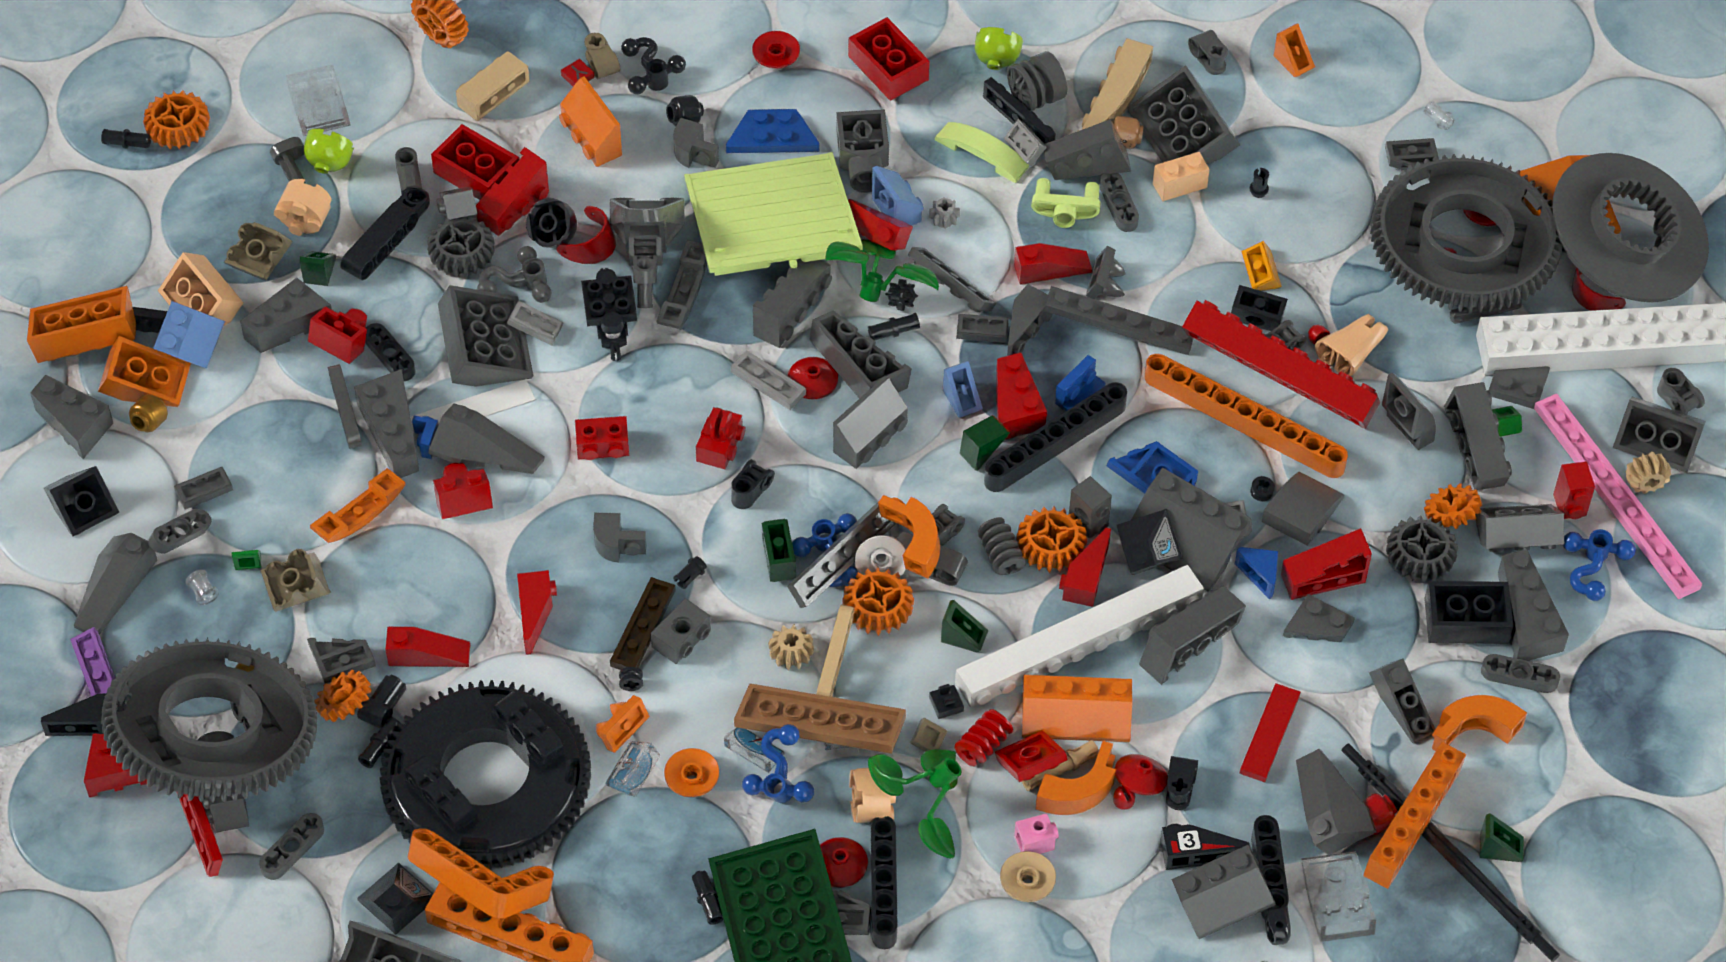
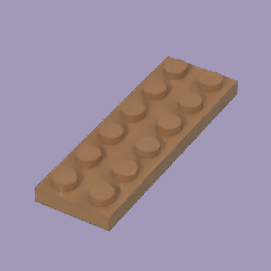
M750 683L735 715L734 727L768 732L771 729L791 724L798 728L800 738L892 754L906 719V709Z

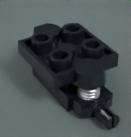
M601 268L596 274V279L581 281L587 327H597L598 339H601L602 348L610 349L611 360L616 361V353L617 361L622 358L620 347L627 345V322L637 321L631 275L616 277L612 269Z

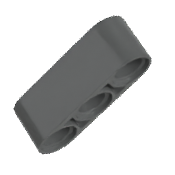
M901 532L897 540L907 549L913 535ZM940 545L939 560L929 578L949 586H955L966 568L968 560L963 554Z

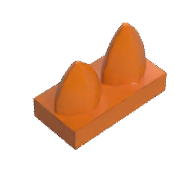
M635 695L627 702L610 704L613 716L608 721L596 724L597 735L603 740L607 750L613 753L650 717L642 699Z

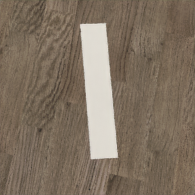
M527 379L454 403L475 410L483 416H488L536 399ZM453 403L414 416H429L438 420L439 424L442 416ZM411 416L410 419H411L413 437H414V440H415V439H417L418 434L414 433L413 424H412L413 416Z

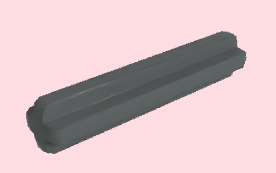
M1521 298L1518 305L1512 301L1511 307L1508 308L1503 303L1501 310H1498L1494 305L1491 312L1486 307L1482 308V313H1479L1477 307H1473L1471 313H1469L1467 307H1463L1461 312H1459L1458 308L1452 309L1450 311V320L1454 324L1479 319L1480 317L1520 309L1522 307Z

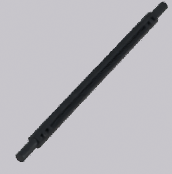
M1349 743L1346 744L1341 751L1359 768L1358 772L1382 796L1386 794L1390 798L1397 811H1399L1407 797L1370 760L1366 761ZM1430 821L1422 836L1530 944H1534L1551 962H1554L1560 954L1541 936L1542 932Z

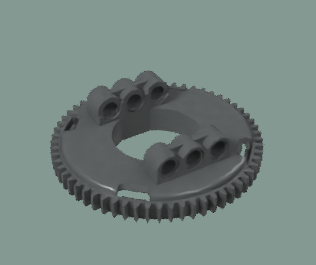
M1453 154L1450 159L1443 155L1442 160L1434 156L1432 162L1425 159L1423 165L1417 162L1415 168L1409 165L1407 171L1401 170L1400 174L1395 175L1393 180H1390L1387 186L1383 188L1382 193L1379 194L1370 224L1371 242H1374L1373 249L1376 250L1375 256L1380 257V265L1385 264V272L1391 271V279L1398 277L1397 285L1405 283V291L1412 288V296L1420 293V300L1423 301L1428 297L1430 298L1431 305L1436 300L1439 301L1440 308L1445 303L1449 304V310H1452L1454 306H1458V310L1461 312L1463 307H1467L1469 313L1472 312L1473 307H1477L1479 313H1482L1483 307H1486L1491 312L1494 305L1498 310H1501L1503 303L1510 308L1512 301L1518 305L1520 298L1526 301L1528 295L1534 296L1536 290L1540 291L1542 285L1547 284L1548 278H1552L1553 272L1556 271L1559 264L1562 243L1558 237L1553 218V200H1547L1548 193H1542L1541 186L1535 188V180L1528 182V175L1520 176V170L1513 172L1511 171V165L1505 168L1502 162L1499 165L1493 163V159L1490 162L1484 161V157L1478 160L1474 159V155L1470 159L1465 158L1464 154L1461 158H1456L1455 154ZM1423 179H1429V183L1415 190L1407 189V184L1409 183L1413 185ZM1524 197L1533 205L1536 211L1540 209V216L1532 214L1522 202ZM1451 210L1475 211L1487 216L1498 225L1504 235L1503 244L1499 249L1488 255L1479 257L1460 256L1442 248L1433 239L1429 231L1430 222L1438 215Z
M208 637L203 642H199L197 638L195 642H188L185 639L183 644L175 641L173 646H169L165 643L163 649L156 646L153 653L147 650L144 657L138 655L136 662L131 660L128 667H122V672L116 674V678L111 681V685L108 687L102 707V733H104V740L107 741V748H111V756H116L117 763L123 762V770L130 769V776L138 774V782L147 779V787L155 784L157 787L156 791L159 792L167 789V795L176 791L178 792V798H181L183 794H188L190 801L194 796H199L200 802H203L205 797H210L211 802H214L216 797H221L222 801L226 802L227 796H231L235 801L239 794H242L245 799L248 798V792L250 791L257 796L259 788L267 792L269 784L276 788L278 780L285 782L286 775L292 777L294 770L300 769V763H305L306 756L309 757L310 749H313L317 731V712L314 697L311 696L310 689L306 688V682L301 681L300 675L294 673V668L287 669L286 662L279 664V657L270 658V652L262 654L260 648L253 650L250 644L247 647H243L240 641L235 645L231 644L230 640L227 643L220 642L219 638L216 642H210ZM225 658L247 666L253 665L254 670L246 672L225 665ZM126 695H130L131 698L125 710L117 712V704L122 706ZM200 697L221 698L230 701L233 714L240 723L243 722L245 732L227 741H198L181 734L168 714L177 705L190 699Z

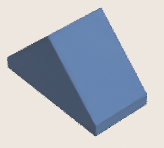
M969 361L944 369L943 392L957 416L961 418L983 410Z

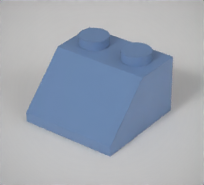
M879 166L873 167L872 200L879 210L909 225L921 222L924 209L923 203L919 197L914 196L908 181L903 180L898 172Z
M171 301L153 349L207 368L225 321Z

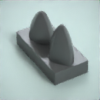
M1106 246L1097 256L1086 292L1087 297L1096 299L1099 294L1109 297L1125 295L1120 286L1108 277H1118L1126 274L1122 265L1114 258L1115 249Z

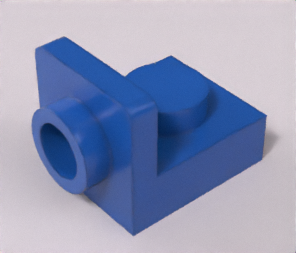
M413 416L412 424L414 433L418 434L417 446L420 447L421 457L432 459L433 455L428 453L439 425L438 420L429 416Z

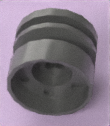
M1049 51L1032 56L1029 61L1023 60L1019 64L1010 65L1007 69V79L1011 94L1017 97L1030 111L1042 108L1045 102L1051 104L1059 101L1067 95L1068 88L1063 69L1056 57Z

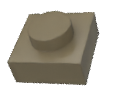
M923 718L920 720L910 743L925 752L940 749L947 730Z

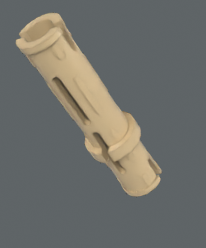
M1093 740L1073 750L1068 749L1065 751L1068 761L1059 764L1054 769L1041 772L1030 780L1022 781V784L1027 791H1031L1041 785L1045 773L1059 776L1071 769L1074 771L1080 768V765L1097 757L1099 749Z

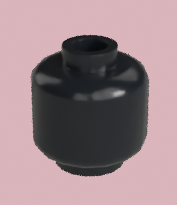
M693 95L674 97L666 107L668 121L675 127L680 118L699 123L701 116L704 114L702 103Z

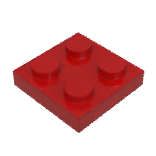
M1043 730L995 751L997 761L1018 782L1030 780L1035 775L1054 769L1059 764L1068 761L1065 750Z

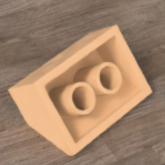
M183 252L158 289V292L169 305L173 301L225 321L223 326L233 320L244 303L204 255Z

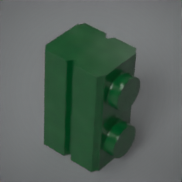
M788 519L762 522V542L770 582L796 578V560Z

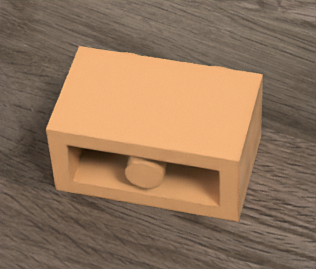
M1196 152L1155 165L1153 186L1162 201L1173 199L1207 188L1210 169L1201 153Z

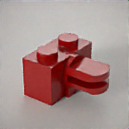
M325 306L310 319L308 342L350 364L364 352L367 315L362 310L354 308L345 314L341 311L337 313Z
M713 407L696 444V462L726 469L729 460L733 461L735 458L737 442L742 441L745 435L746 427L743 426L742 415Z
M451 463L444 467V476L442 478L433 480L436 503L442 519L493 508L490 483L484 469L468 471L464 463Z

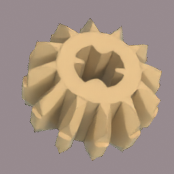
M1650 452L1648 455L1642 453V456L1639 458L1634 457L1633 462L1627 464V470L1625 471L1628 484L1631 485L1635 492L1642 491L1643 494L1649 491L1655 492L1658 488H1664V484L1670 482V476L1672 475L1670 465L1663 455H1655L1654 452Z
M793 624L791 629H787L783 625L781 632L774 630L772 638L768 643L771 660H776L778 667L786 664L787 670L792 665L800 669L801 662L808 664L810 656L814 653L813 638L810 634H806L804 627L797 630L795 624Z

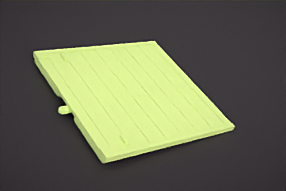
M833 152L684 174L708 269L715 276L770 267L771 263L787 260L791 268H796L798 266L796 259L801 258L803 262L825 259L828 246L837 241L855 245L860 250H863Z

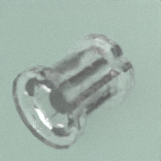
M205 570L195 571L186 579V585L188 588L193 589L199 605H207L213 602L219 595L218 589L209 582V575Z

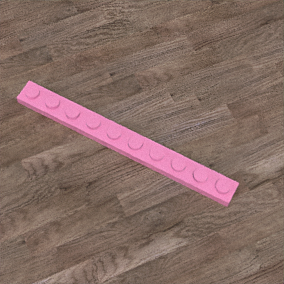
M1554 394L1536 402L1534 406L1535 411L1575 463L1587 461L1595 484V490L1678 600L1700 590L1702 586L1701 581L1559 395Z

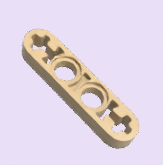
M842 604L839 607L817 695L833 697L854 618V607Z

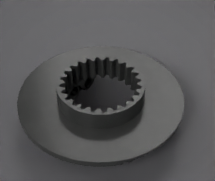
M1599 153L1584 157L1572 164L1562 174L1554 191L1552 206L1558 237L1562 243V251L1568 253L1567 256L1573 264L1592 282L1610 293L1629 300L1662 302L1684 294L1698 281L1704 272L1709 254L1706 226L1692 198L1671 176L1642 159L1619 153ZM1619 194L1622 198L1629 195L1631 200L1638 198L1641 205L1646 203L1648 211L1654 210V217L1656 219L1653 225V232L1658 236L1654 247L1649 250L1644 246L1640 250L1637 244L1632 247L1629 240L1622 241V235L1615 234V227L1608 225L1610 218L1605 217L1608 213V210L1605 209L1608 203L1606 200H1609L1612 196L1617 198Z

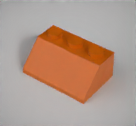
M585 76L581 77L560 103L561 114L559 119L563 127H568L571 131L574 142L582 146L585 157L588 160L591 159L595 166L598 167L622 156L620 123Z

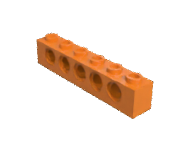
M1441 742L1369 857L1364 877L1387 889L1390 887L1458 777L1467 754Z
M439 882L425 908L428 924L527 962H590L594 955L593 940H590L585 934L572 933L565 930L559 924H548L540 921L530 913H517L506 918L491 917L441 882ZM458 908H465L462 912H455ZM485 917L491 918L489 921L486 922L480 921L482 918ZM509 927L516 928L514 931H505ZM534 937L542 938L539 941H531ZM559 947H567L564 951L556 950Z

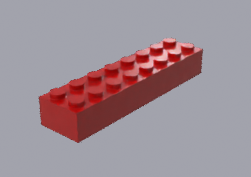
M1196 300L1182 326L1188 336L1364 429L1367 428L1380 404L1374 388L1364 383L1361 386L1355 384L1353 378L1342 371L1338 374L1332 372L1331 366L1319 359L1316 362L1309 360L1308 354L1294 347L1293 351L1288 349L1283 340L1273 335L1269 339L1262 333V329L1253 324H1249L1248 327L1243 325L1240 318L1230 312H1227L1226 315L1220 313L1221 311L1218 310V306L1207 300L1203 303Z

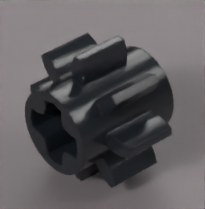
M899 279L898 284L890 282V288L885 293L890 300L888 305L896 306L897 310L900 311L905 310V305L914 307L913 302L918 297L914 291L915 284H907V281L904 279Z

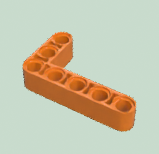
M423 828L415 829L412 832L407 856L408 860L491 917L506 918L545 903L549 899L554 872L547 867L533 866L501 878L435 832Z

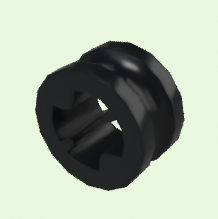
M1265 476L1255 478L1250 489L1251 496L1257 501H1268L1273 496L1274 482ZM1258 486H1263V489L1267 487V492H1262V489L1258 491Z
M636 667L623 668L619 672V687L625 691L639 690L643 686V671Z

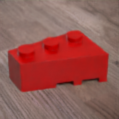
M1021 352L997 358V419L1010 432L1005 440L1033 433L1046 424L1047 410Z
M1360 528L1284 559L1281 577L1290 599L1306 597L1308 594L1315 595L1366 583L1372 552Z

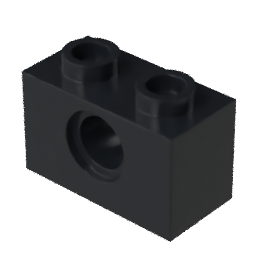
M1239 285L1231 313L1239 317L1242 323L1253 324L1259 328L1272 331L1281 324L1288 299Z

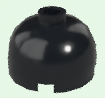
M544 198L533 205L534 209L531 214L528 213L526 218V229L529 237L545 248H557L563 243L568 244L577 230V218L573 209L568 204L554 198Z

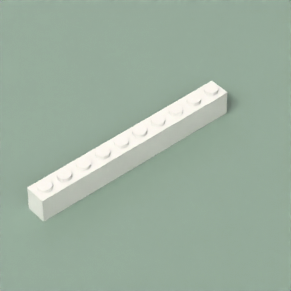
M1188 565L1183 566L956 669L955 684L970 708L978 704L984 705L992 698L1002 693L1008 694L1016 687L1022 685L1024 675L1054 673L1070 662H1078L1094 651H1102L1116 641H1124L1138 631L1148 630L1154 624L1167 620L1173 613L1183 611L1191 602L1201 600L1204 588Z

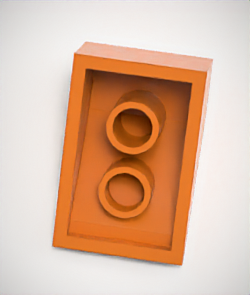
M118 336L110 349L98 392L130 402H137L143 395L150 394L161 398L165 406L178 407L191 363Z

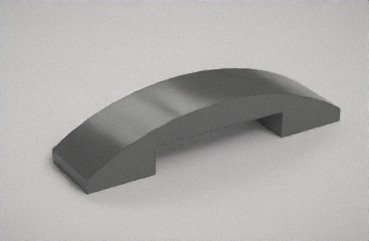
M690 240L686 241L679 260L680 267L668 299L663 302L656 321L657 324L680 330L692 310L707 266L702 243Z

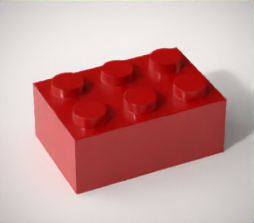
M888 17L849 37L848 57L890 101L929 80L930 61Z
M463 124L431 153L434 174L458 188H471L473 196L479 200L495 182L500 184L508 174L505 170L509 165L514 167L520 160L519 156Z

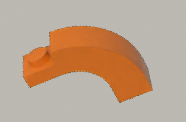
M883 495L878 502L881 517L908 528L914 534L911 543L902 555L905 569L929 579L940 556V539L933 515L923 503L913 497H910L907 504H905L898 498H890Z
M1474 695L1461 698L1448 705L1442 711L1439 725L1432 734L1434 737L1432 749L1436 751L1441 742L1450 745L1459 734L1472 729L1488 731L1508 744L1523 727L1527 712L1514 703L1495 696Z
M1102 741L1093 768L1082 777L1064 779L1045 773L1037 794L1036 810L1056 815H1072L1087 811L1103 801L1111 791L1115 781L1116 769L1113 767L1116 755L1112 754L1113 743Z

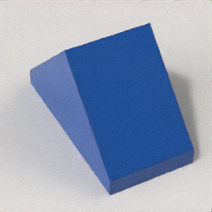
M1247 547L1238 548L1235 565L1268 599L1273 597L1278 551Z

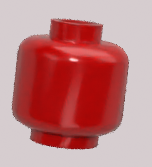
M1374 793L1363 800L1369 808L1377 831L1374 834L1381 833L1389 827L1395 814L1398 812L1395 805L1386 794L1381 796L1378 793Z

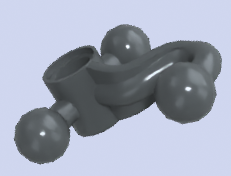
M524 246L518 251L517 257L522 264L521 270L508 273L499 266H491L480 273L477 290L496 293V285L489 278L497 276L511 287L526 286L532 290V296L535 301L540 303L548 301L552 294L550 287L546 284L547 278L544 263L537 258L536 251L530 246Z

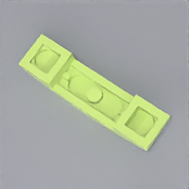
M948 122L935 136V141L954 151L960 147L996 166L995 173L1014 183L1029 168V164L1012 148L994 136L975 127L962 123Z

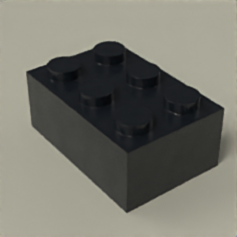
M1428 581L1424 597L1428 643H1509L1513 629L1508 582Z

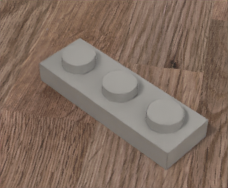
M747 350L731 365V373L789 410L806 395L805 387Z

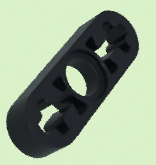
M373 323L366 327L365 343L390 373L400 370L398 364L400 361L403 367L401 369L404 381L412 379L415 375V365L409 354L382 324ZM372 335L380 336L381 343L379 344V340ZM389 348L396 350V353L392 356L383 354L384 350Z

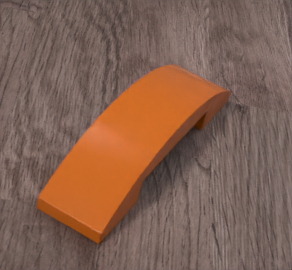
M386 468L368 482L369 489L335 514L328 511L312 523L310 528L328 543L341 540L367 525L388 507L405 487V481Z

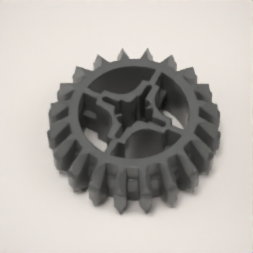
M467 216L463 219L455 218L452 221L446 218L445 224L438 223L436 229L431 230V236L428 237L427 250L432 264L436 265L438 271L444 270L446 275L454 272L456 278L459 273H463L467 277L468 272L472 271L477 274L478 268L485 269L486 263H491V256L494 255L495 251L494 237H492L489 227H486L483 221L478 223L475 217L468 220Z
M1421 515L1417 520H1414L1410 516L1407 522L1401 520L1398 526H1394L1391 530V534L1387 538L1386 554L1389 555V563L1394 564V571L1402 570V577L1410 575L1412 581L1417 577L1424 583L1426 578L1434 581L1437 576L1443 578L1446 571L1450 572L1454 562H1456L1458 546L1455 543V535L1450 534L1449 527L1442 528L1441 521L1434 523L1432 517L1428 521L1423 520Z

